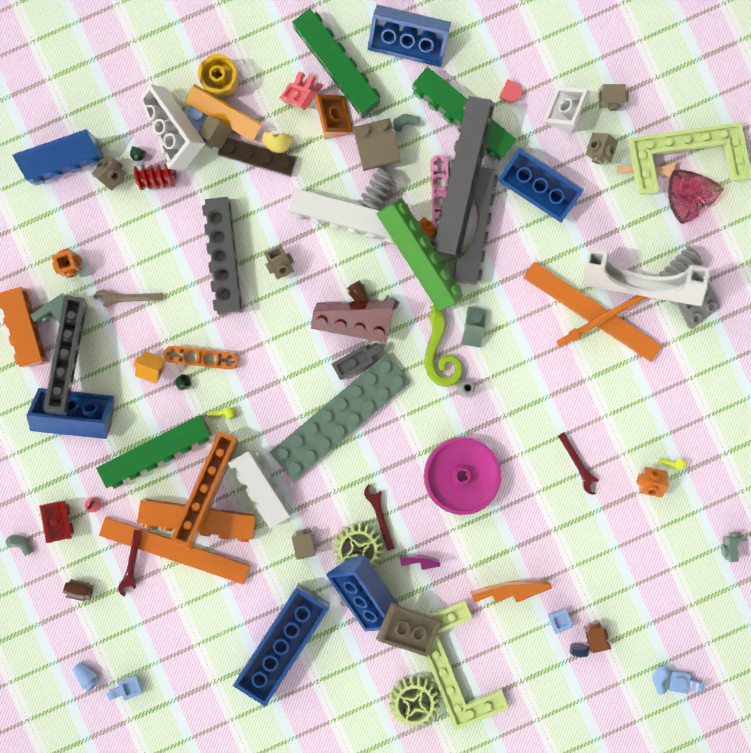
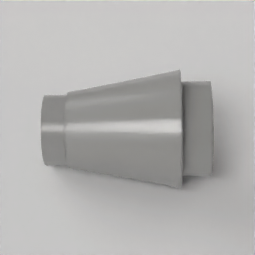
M467 378L461 379L456 386L457 393L462 397L472 396L475 392L474 382ZM466 384L470 385V391L466 392L464 390Z

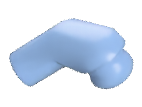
M666 665L658 667L652 676L658 695L667 692L664 681L670 674V669Z

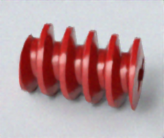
M166 163L164 164V169L161 168L160 164H157L156 170H154L152 165H149V171L146 170L145 166H142L141 171L138 170L137 166H134V177L140 190H145L146 187L153 189V186L158 189L161 185L163 188H167L168 184L171 187L176 185V170L168 169Z

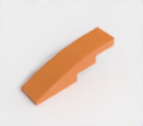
M524 580L489 585L470 591L474 602L493 596L495 602H499L513 596L517 603L553 588L548 581Z

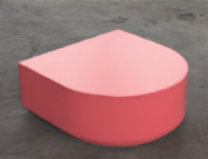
M507 79L499 99L508 103L518 101L522 94L520 85Z

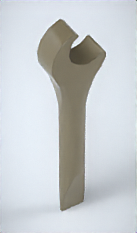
M99 290L93 296L94 299L99 296L104 297L105 303L103 307H108L118 302L163 300V293L115 294L106 290Z

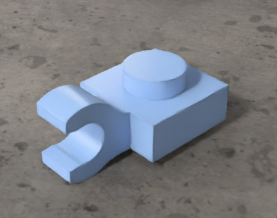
M189 106L188 119L199 133L208 115L193 106Z
M670 670L667 687L669 691L688 694L690 688L704 692L705 684L700 680L691 679L690 673Z
M135 674L118 681L119 687L110 689L106 694L109 701L120 696L125 701L142 694L144 691L138 675Z

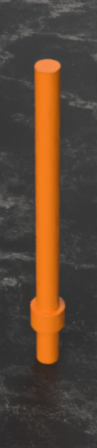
M639 295L632 297L580 328L570 330L569 334L556 341L557 345L562 347L572 340L580 339L581 335L648 297Z

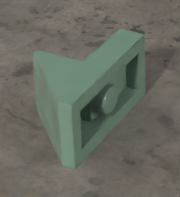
M60 294L30 316L34 322L46 323L54 315L60 323L66 294Z
M468 306L461 341L462 345L480 348L485 331L486 309Z

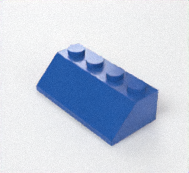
M376 5L367 50L441 67L451 22Z
M87 129L12 154L26 181L34 185H41L50 178H61L64 176L63 174L68 172H79L85 166H96L100 160L104 159L98 139Z
M522 147L518 148L497 180L560 223L563 222L584 191V188Z
M38 388L26 415L30 431L107 439L112 425L114 396L71 391L68 413L65 416L46 413L44 403L47 389Z
M366 555L350 557L326 574L364 631H379L391 603L399 605Z

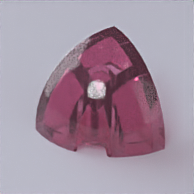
M673 170L668 185V198L672 212L681 224L687 223L698 217L700 210L705 206L710 207L720 196L724 188L704 175L687 170Z

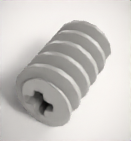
M377 168L379 173L373 174L375 180L371 179L369 181L371 186H366L365 188L367 193L361 194L364 200L358 199V202L364 207L380 211L381 209L377 204L385 203L382 197L388 198V194L385 191H392L393 189L389 184L396 185V181L388 172Z
M687 245L686 249L681 251V255H677L675 260L670 262V266H666L665 271L660 272V276H673L683 273L688 269L689 265L696 266V263L702 265L703 261L697 251Z

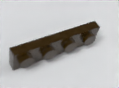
M227 138L222 149L218 151V156L292 177L297 160L296 157L272 152L269 149Z

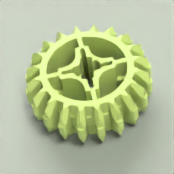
M352 523V530L345 526V534L342 531L338 532L341 539L335 537L334 541L338 544L332 545V549L338 550L332 554L333 557L339 556L335 560L336 564L344 562L350 557L366 555L365 550L373 544L374 553L369 561L374 567H378L375 559L382 561V557L377 554L384 553V549L378 547L384 544L382 541L377 542L381 538L380 534L373 536L376 529H372L369 532V525L367 524L364 530L362 529V523H359L358 529H355V524ZM362 534L369 539L358 541L353 535ZM348 538L351 548L343 554L342 545ZM354 544L358 547H363L361 548L362 555L358 551L353 552L355 550Z
M411 675L410 681H407L404 677L402 678L403 684L397 681V688L392 687L391 689L393 694L389 695L391 701L388 703V707L392 708L390 714L395 715V721L401 719V726L407 723L408 729L411 728L412 724L415 725V729L419 728L418 724H422L425 728V721L427 720L429 723H432L431 716L437 717L435 710H440V705L437 704L440 702V697H437L438 690H433V683L428 685L427 678L421 682V676L414 680L413 675ZM409 689H416L413 693L406 692ZM423 692L430 698L429 706H426L425 702L421 700ZM399 698L403 699V702L407 704L405 713L399 707ZM415 700H417L418 704L414 703L413 705H411V701L414 702ZM419 711L422 713L420 715L413 716V713Z

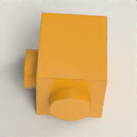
M144 350L140 357L137 356L133 365L136 368L135 376L156 384L164 372L166 358Z

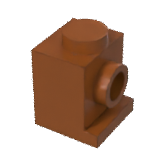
M592 621L589 625L584 626L588 646L592 653L612 649L611 645L606 641L609 639L607 630L601 626L600 621Z

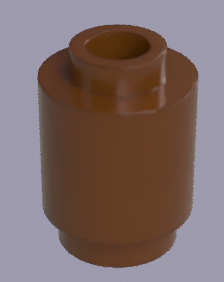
M70 579L69 582L65 583L63 593L69 599L90 601L94 585H90L89 582Z

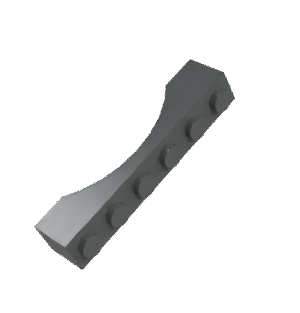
M480 168L474 194L477 210V229L471 246L456 262L453 277L455 282L476 285L477 281H481L483 270L479 268L480 262H484L486 251L483 250V243H487L489 232H486V225H490L492 213H489L490 205L493 206L495 194H492V188L497 185L498 175H495L496 169Z

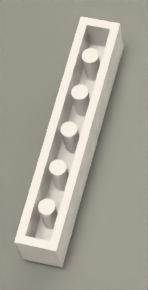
M294 188L288 209L293 218L303 220V217L308 218L314 224L321 225L323 222L329 224V227L340 230V227L348 229L347 232L358 235L360 232L366 234L367 238L377 240V237L385 239L384 242L395 244L376 215L379 210Z

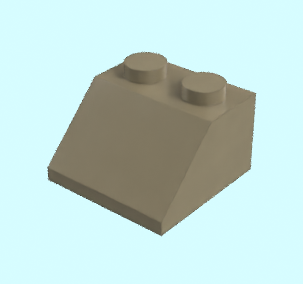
M390 118L353 127L363 171L401 162Z

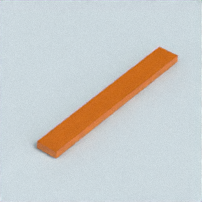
M533 262L523 279L588 322L609 311L536 262ZM614 316L597 326L649 362H652L662 345L618 316Z
M109 517L104 518L99 533L101 537L131 546L134 530H141L139 550L243 585L245 584L251 565L195 546L191 551L170 541L171 538Z

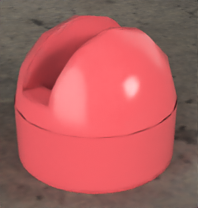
M97 497L88 498L85 501V509L90 513L97 512L101 508L100 499ZM92 501H95L92 508L90 509V504L92 503Z

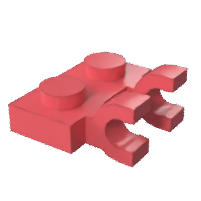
M299 71L294 83L288 84L280 99L284 103L306 110L316 95L314 92L320 91L324 85L316 82L314 85L316 78L312 75H309L303 82L305 74Z

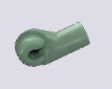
M402 114L393 120V129L400 132L406 124L418 126L420 117Z
M13 534L8 536L5 541L8 547L21 548L24 556L34 552L25 536Z

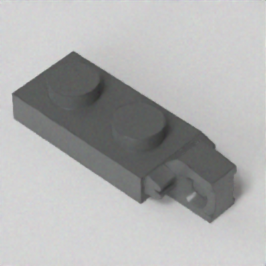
M380 343L372 348L370 344L364 345L331 363L339 379L342 380L378 359L376 354L384 349Z

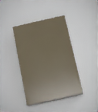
M391 603L376 639L379 642L428 657L443 621L439 618Z

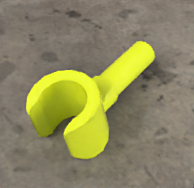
M229 407L220 411L208 412V417L224 414L227 420L236 416L234 409Z
M662 458L658 459V463L669 465L676 470H684L687 462L680 458L675 463Z

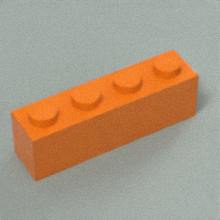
M17 287L0 292V309L4 312L3 322L10 333L8 338L15 350L14 360L19 367L27 368L47 362L37 322H34L30 316L34 312L27 289Z

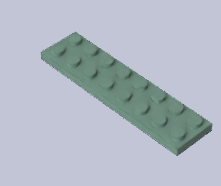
M385 354L269 453L290 478L295 481L411 382L389 356Z

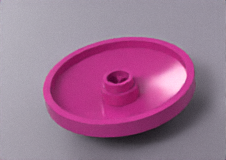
M452 438L439 444L429 455L424 467V485L429 497L441 509L456 515L474 514L486 508L496 497L501 484V469L495 454L485 444L472 438Z

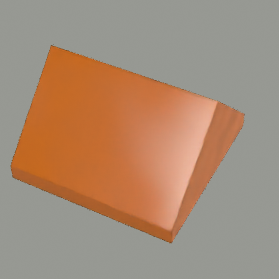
M316 94L315 100L325 140L353 133L345 96Z

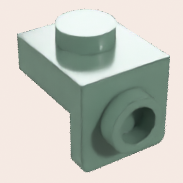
M730 532L729 536H722L723 545L721 546V553L725 560L739 562L737 542L748 541V537L741 535V532Z

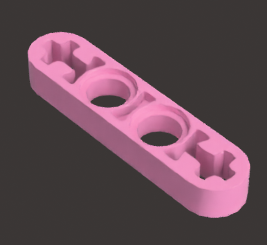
M440 154L435 155L430 164L432 223L436 228L439 212L435 213V210L442 211L443 209L435 204V199L437 197L445 198L447 190L445 186L442 188L436 187L434 181L437 178H442L446 185L448 179V161L445 156ZM438 159L441 160V163H444L441 166V173L445 172V175L440 173L434 175V173L438 172L437 165H434Z

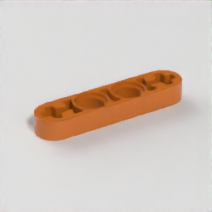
M169 346L164 351V358L170 363L228 370L235 369L239 364L238 356L231 352ZM175 349V353L182 354V350H185L183 362H181L182 357H174L172 360V357L168 355L169 352ZM191 351L197 354V359L194 362H189L187 359V354ZM210 353L216 356L214 364L206 362V356ZM219 354H223L221 358L229 359V356H232L235 363H232L229 367L228 363L221 362V366H218L220 362Z

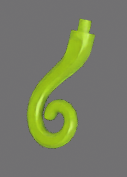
M435 305L430 306L432 314L429 315L432 334L425 352V370L428 377L436 385L451 387L461 379L463 365L457 356L452 354L443 355L438 361L439 370L445 371L447 363H453L455 370L449 377H443L438 374L434 358L445 333L446 321L443 310L438 311Z

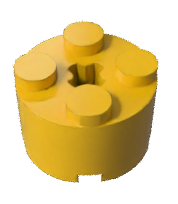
M212 54L200 63L198 79L204 90L220 99L232 97L239 86V74L234 63L227 56Z

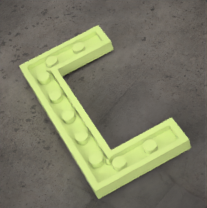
M737 122L629 138L628 146L638 195L657 193L659 191L653 155L724 145L731 182L750 179L751 166L742 123Z
M465 600L428 614L443 621L438 633L473 619ZM437 634L426 658L455 730L509 709L501 689L465 703Z

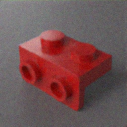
M61 500L39 505L45 543L72 539L71 534H74L72 522L69 523L68 515H70L69 504H65V501Z

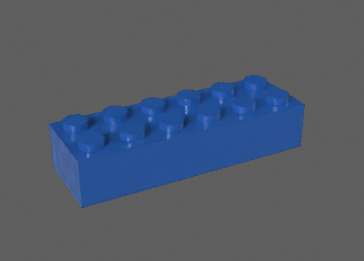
M298 583L241 670L233 686L266 707L330 608V603Z

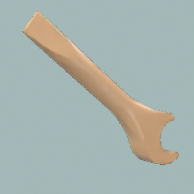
M677 162L664 166H655L656 174L664 175L672 180L681 179L687 171L678 173L675 170ZM617 165V173H634L633 166Z

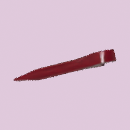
M565 432L559 434L560 441L580 473L582 488L588 494H596V492H592L590 485L595 481L599 482V480L585 468Z
M370 484L365 487L364 495L375 511L387 551L395 549L381 506L382 492L380 490L377 494H371L369 492Z
M134 530L127 570L118 586V591L123 597L126 595L125 587L131 586L136 589L137 584L134 571L141 530Z

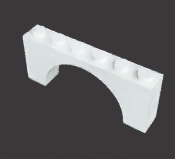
M588 248L584 265V286L702 306L710 268L689 265L686 271L677 275L665 277L647 276L618 266L611 260L608 251Z

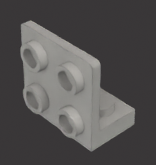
M709 281L702 306L669 301L678 307L690 329H693L720 308V304Z

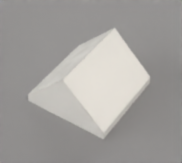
M557 87L543 122L571 133L576 126L590 90Z

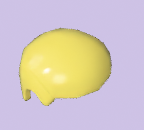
M271 131L269 133L264 132L262 140L270 151L284 153L289 149L293 137L281 133L279 136L277 134L273 135Z

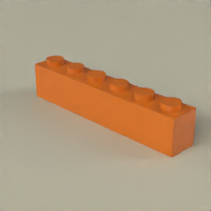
M218 432L170 539L174 544L192 551L229 467L228 463L231 462L239 444L237 438Z
M144 498L140 500L137 523L143 524L142 527L144 528L159 526L162 527L161 530L173 531L186 504ZM210 508L199 535L210 537L211 534L219 535L218 538L220 539L235 537L238 538L237 541L249 542L255 535L257 514Z

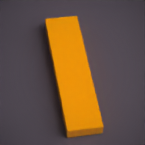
M196 84L192 85L185 100L186 103L206 115L221 120L229 128L252 142L262 125L259 121Z

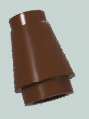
M360 280L347 287L348 294L354 301L370 302L365 285Z

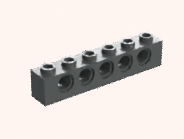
M228 197L204 199L205 205H202L203 216L207 218V224H204L205 234L209 236V243H206L207 253L211 254V262L208 265L209 272L213 273L211 290L215 292L216 299L213 300V309L217 311L218 315L243 313L230 199ZM215 215H222L221 222H213ZM219 233L224 234L222 242L215 241V237ZM221 252L226 253L224 261H218L217 259L218 254ZM228 271V278L224 281L220 280V273ZM224 290H230V297L226 300H223L221 296L222 292Z
M67 295L64 297L44 403L46 413L67 416L87 309L85 298Z

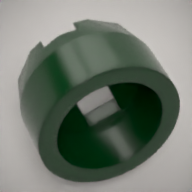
M132 146L130 150L131 159L138 162L142 161L146 151Z
M181 374L175 379L174 385L178 387V390L183 391L191 387V380L186 374Z

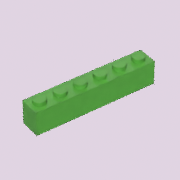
M400 197L383 207L376 215L436 309L441 311L456 304L463 296L461 288L452 278L450 271L442 262L440 255L435 251L430 239L420 227L418 220L413 216L408 204Z

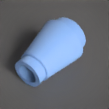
M82 662L72 669L82 689H85L87 692L100 682L99 676Z

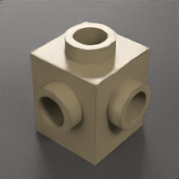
M592 133L585 155L590 157L591 161L596 164H603V162L611 163L618 141L608 133Z
M105 157L98 162L92 175L113 191L124 180V176L127 173L121 169L123 165L115 158L111 161L108 157Z
M281 244L264 252L268 261L265 265L270 274L274 273L277 280L294 272L291 265L294 263L290 252L285 253Z

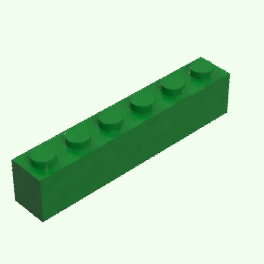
M309 8L292 21L293 29L359 116L363 118L380 105L379 98L381 96L375 88L369 86V80L363 72L360 74L356 69L358 66L353 58L346 56V50L343 45L333 39V32L329 27H324L321 16Z
M427 66L413 83V94L418 99L422 100L423 98L427 101L428 106L436 112L438 110L443 115V119L450 124H455L459 131V124L463 121L464 117L463 106L468 99ZM492 119L485 150H487V154L492 159L500 161L514 145L516 138Z
M198 415L96 467V470L106 488L113 487V489L124 485L123 480L127 478L133 480L141 476V471L147 469L149 472L158 467L157 463L163 460L167 463L175 459L174 454L180 451L184 454L192 450V445L198 443L200 446L210 441L208 437L213 434L203 415Z

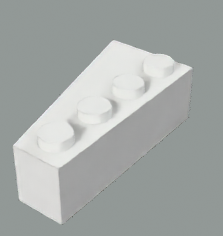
M150 84L139 98L148 121H151L153 124L152 131L160 141V150L167 158L168 162H166L168 169L185 170L206 143L168 89Z
M252 449L229 462L228 465L231 469L236 468L237 479L243 485H247L246 491L253 502L257 501L258 505H256V508L269 528H272L292 515L290 513L292 508L287 500L283 501L281 498L282 491L277 484L274 485L271 481L272 474L268 468L264 469L261 464L263 460L258 451L254 452Z

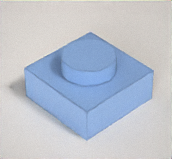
M566 608L547 614L555 634L573 628Z

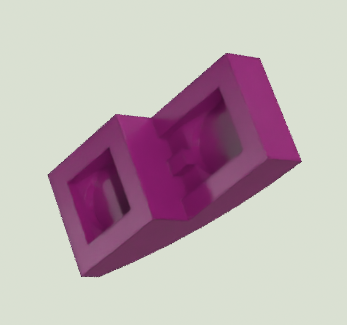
M419 554L399 555L401 566L420 563L421 570L441 567L439 560L430 556Z

